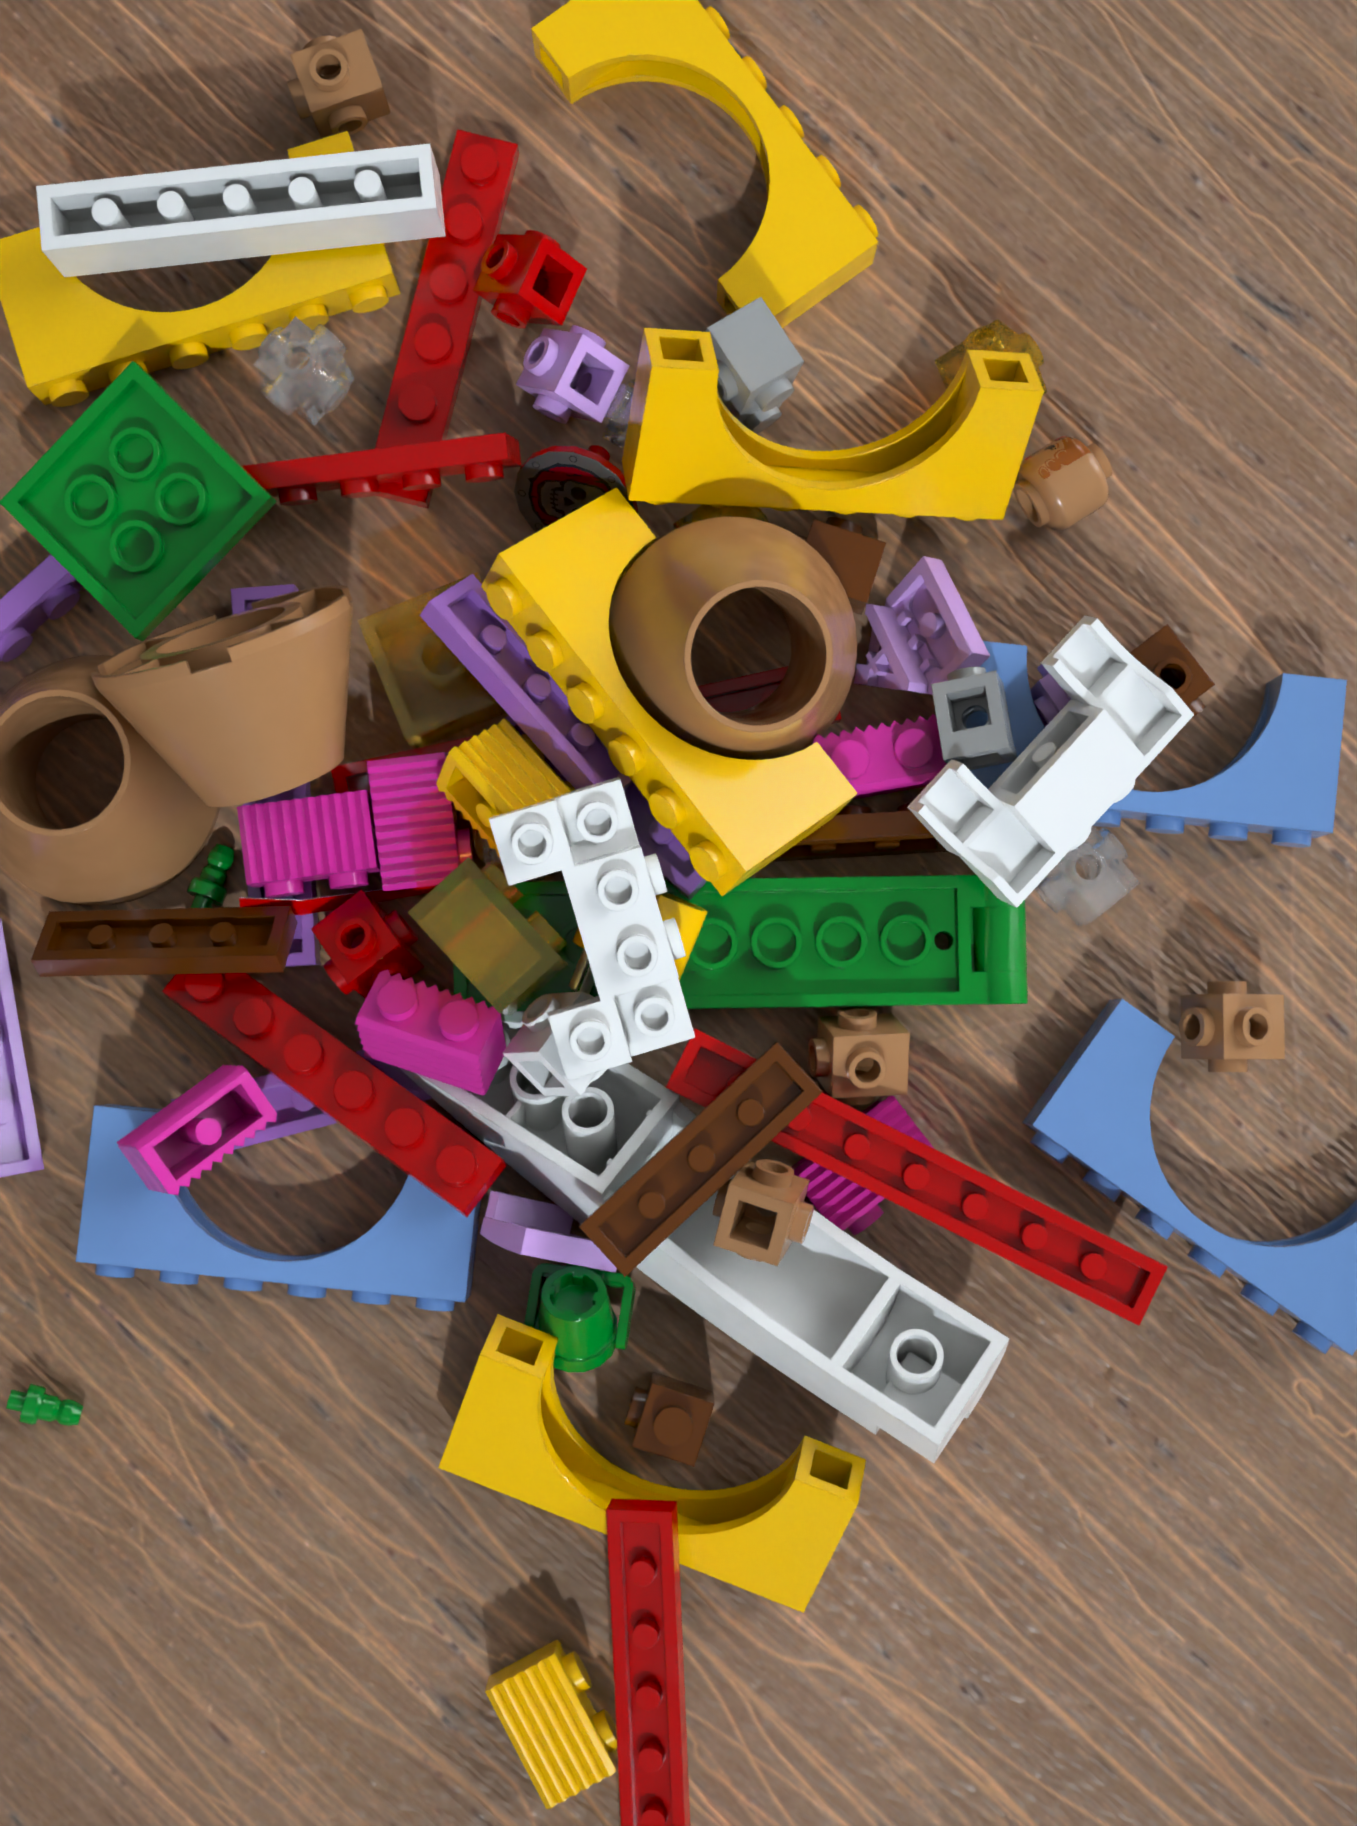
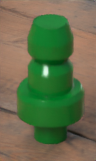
M216 844L211 849L207 857L208 865L203 867L200 877L191 879L187 893L194 896L190 908H211L213 904L223 905L227 896V889L223 886L227 879L226 871L231 868L234 861L233 849L221 844Z
M30 1384L27 1393L11 1390L6 1409L21 1412L19 1422L34 1425L39 1419L48 1422L56 1420L61 1425L73 1426L79 1424L84 1406L71 1399L61 1401L58 1396L46 1394L44 1386Z

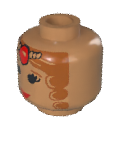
M1062 436L1025 458L1018 472L1019 481L1013 487L1014 494L1022 511L1036 527L1046 525L1053 530L1064 531L1099 510L1107 502L1109 490L1106 479L1112 476V467L1107 456L1097 444L1092 443L1086 446L1076 437Z

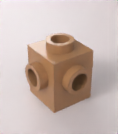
M362 29L340 37L331 35L317 37L309 41L303 47V50L290 54L298 78L287 82L300 120L312 116L321 138L345 131L352 135L362 130L368 121L391 113Z
M1245 981L1207 982V994L1181 995V1018L1179 1021L1181 1059H1208V1072H1248V1059H1285L1284 995L1247 994V982Z
M846 1007L838 1011V1016L818 1017L817 1038L810 1039L808 1043L810 1074L819 1080L830 1097L845 1104H868L874 1100V1096L907 1095L910 1033L892 1013L877 1014L875 1010L865 1007Z
M760 1159L756 1162L748 1161L733 1179H729L718 1190L713 1207V1215L720 1217L713 1246L735 1252L749 1260L778 1266L792 1242L803 1244L814 1211V1205L804 1202L810 1180L794 1175V1170L791 1167L778 1161Z

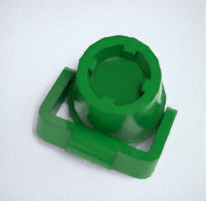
M542 1263L532 1273L524 1324L559 1338L555 1350L554 1368L568 1373L592 1370L607 1361L612 1356L615 1348L626 1350L636 1292L635 1284L630 1277H624L620 1273L606 1272L605 1270L566 1263V1266ZM606 1287L623 1289L618 1323L611 1307Z

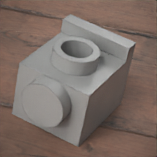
M966 667L950 672L947 675L948 681L931 684L942 755L946 764L953 759L963 763L969 770L1014 762L1017 758V751L1013 742L1004 683L996 671L986 672L984 667ZM977 711L987 713L988 720L986 725L966 728V720L969 715Z

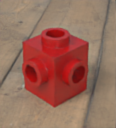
M527 230L525 235L497 234L494 243L483 256L481 262L482 270L473 288V292L493 305L491 310L493 316L512 327L525 329L528 323L562 326L587 268L563 251L556 240L539 231Z
M362 889L311 928L331 958L323 964L325 971L337 987L346 995L355 990L366 999L379 972L388 969L391 976L400 973L402 979L405 980L424 967L410 947L418 941V937L409 924L395 909L387 914Z

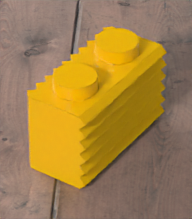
M505 718L498 725L493 724L488 730L484 729L478 736L474 735L469 741H464L459 747L454 746L448 752L436 782L438 790L445 792L447 800L453 801L455 809L462 811L463 818L470 820L472 829L479 830L480 837L487 839L489 848L496 849L499 858L500 855L489 822L490 817L576 790L568 781H563L546 763L544 754L526 734L521 735Z
M558 1640L490 1675L485 1688V1693L546 1809L553 1808L556 1804L564 1802L570 1796H575L581 1790H586L592 1784L599 1783L605 1777L613 1775L617 1769L618 1756L616 1751L617 1731L612 1717L606 1709L598 1713L594 1710L585 1690L592 1687L582 1660L575 1651L566 1655Z

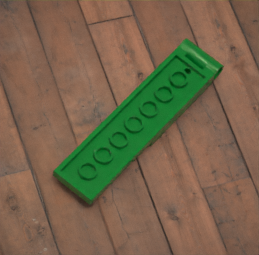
M977 875L748 878L724 896H721L713 884L707 881L689 901L704 908L708 913L679 981L687 1009L1028 1004L1025 900L1016 908L998 899ZM665 880L667 893L689 901ZM565 881L520 882L510 886L508 882L453 883L454 995L461 993L463 1000L473 997L476 1004L485 1001L488 1008L497 1005L500 1012H525L529 1005L542 995L579 992L590 964L587 967L579 989L577 991L571 989L569 983L584 948L573 942L578 924ZM937 933H943L948 938L949 943L945 950L937 948L934 943ZM595 981L589 993L593 997L599 996Z

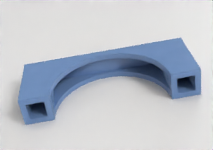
M983 641L990 657L980 667H984L986 672L996 671L1004 683L1013 742L1018 757L1045 728L1037 713L1028 682L1027 646ZM1282 673L1266 683L1263 704L1253 731L1244 746L1221 771L1203 783L1180 790L1164 792L1131 790L1122 800L1113 803L1093 826L1120 827L1121 818L1146 820L1145 830L1156 833L1183 834L1184 825L1209 827L1208 837L1214 839L1245 841L1249 831L1272 834L1271 844L1300 848L1311 847V838L1315 839L1333 833L1347 680ZM977 711L969 715L966 720V728L986 725L988 720L987 713ZM1013 762L970 771L989 789Z
M1124 999L1109 1000L1022 1122L1036 1132L1030 1143L1060 1164H1063L1067 1156L1071 1157L1089 1170L1082 1180L1112 1202H1115L1120 1194L1141 1208L1136 1214L1135 1219L1165 1240L1170 1237L1172 1232L1186 1240L1193 1246L1187 1254L1190 1259L1218 1278L1227 1270L1245 1283L1240 1292L1244 1298L1270 1316H1273L1278 1308L1298 1321L1292 1332L1321 1353L1326 1354L1332 1346L1352 1356L1357 1349V1200L1344 1212L1323 1226L1305 1234L1282 1240L1250 1241L1232 1238L1216 1231L1197 1218L1178 1199L1169 1186L1158 1163L1151 1137L1150 1104L1153 1085L1161 1061L1175 1036Z
M117 1104L94 1106L76 1262L96 1264V1275L132 1278L135 1275V1268L160 1271L159 1281L186 1285L198 1284L199 1275L224 1277V1288L239 1291H261L263 1281L288 1284L287 1294L307 1298L326 1297L327 1288L352 1291L351 1300L354 1302L376 1305L390 1304L391 1295L416 1297V1308L432 1311H454L455 1301L466 1302L471 1296L481 1200L466 1218L408 1175L401 1192L381 1220L357 1240L337 1249L318 1254L283 1255L266 1252L235 1239L219 1228L198 1206L187 1187L180 1186L178 1195L152 1191L146 1187L118 1147L117 1141L162 1109Z

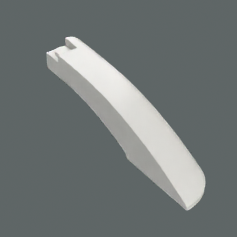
M500 1012L506 1047L524 1024L522 1022L524 1012ZM505 1056L484 1096L400 1068L466 1129L580 1224L696 1117L694 1113L680 1102L678 1094L665 1088V1086L628 1063L607 1069L597 1080L588 1085L581 1096H544ZM717 1190L636 1266L699 1315L832 1407L875 1435L881 1428L932 1463H935L963 1419H967L998 1368L1009 1343L1008 1337L895 1267L841 1230L816 1210L813 1211L811 1223L803 1244L793 1241L779 1265L775 1266L765 1262L749 1260L735 1252L713 1246L720 1217L713 1215Z

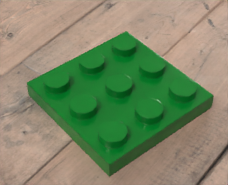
M134 361L124 369L0 500V504L135 639L144 641L277 502L188 412Z

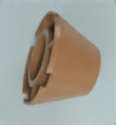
M718 517L692 522L670 531L649 545V548L632 564L625 575L620 578L613 591L609 609L610 642L616 664L627 687L645 711L662 727L690 745L709 753L742 760H764L787 756L809 747L817 734L822 736L835 720L845 702L854 676L857 658V635L852 607L844 587L828 562L812 546L792 532L775 524L744 517ZM753 587L772 599L787 621L791 635L789 666L780 685L761 703L741 711H716L702 696L693 676L691 649L694 635L702 618L715 603L735 591Z
M331 585L290 592L252 602V610L218 620L214 614L142 641L113 655L97 665L100 674L97 671L91 673V676L101 694L207 806H235L283 793L328 773L344 759L353 600L347 586Z
M84 655L48 664L21 679L0 699V865L19 882L41 895L57 901L83 906L131 902L150 895L171 883L190 866L202 851L214 829L220 807L207 806L96 688L91 673L98 671L100 674L97 665L112 657L107 655ZM92 719L109 720L119 735L124 753V771L119 789L110 804L95 818L73 828L58 830L43 813L37 798L36 771L40 758L53 738L69 726Z

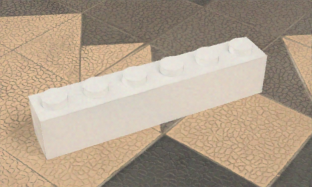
M430 144L36 186L41 248L43 253L64 277L446 236L440 174Z

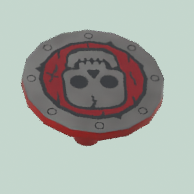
M599 445L589 446L587 450L577 446H550L533 453L517 473L514 494L518 508L536 532L616 487L636 513H638L637 501H629L623 473L609 462V452Z

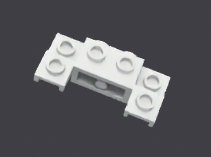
M1084 616L1041 662L1043 667L1071 700L989 789L963 763L951 759L907 807L947 851L958 855L998 899L1016 908L1069 851L1076 849L1085 842L1095 822L1113 803L1122 800L1130 793L1134 787L1135 779L1194 716L1173 688L1134 658L1111 635L1098 618Z
M617 777L530 806L490 817L489 822L509 886L562 870L599 996L547 1012L567 1081L632 1062V1056L695 1038L674 962L675 959L686 957L683 942L675 918L662 921L655 896L667 892L663 873L656 853L648 856L643 855L621 779Z

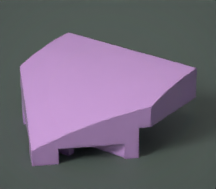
M923 556L886 598L885 606L866 604L865 615L872 626L869 651L866 655L867 664H857L854 684L933 695L931 684L948 681L947 675L952 671L966 667H980L990 657L942 560Z
M499 1191L490 1192L480 1234L490 1242L520 1255L616 1273L617 1268L591 1239L570 1234L573 1217L560 1208L559 1205Z

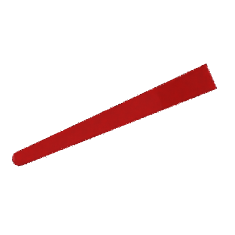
M443 884L383 891L381 889L365 891V893L375 902L437 892L443 889ZM356 893L303 900L239 897L240 907L291 906L294 915H306L335 910Z

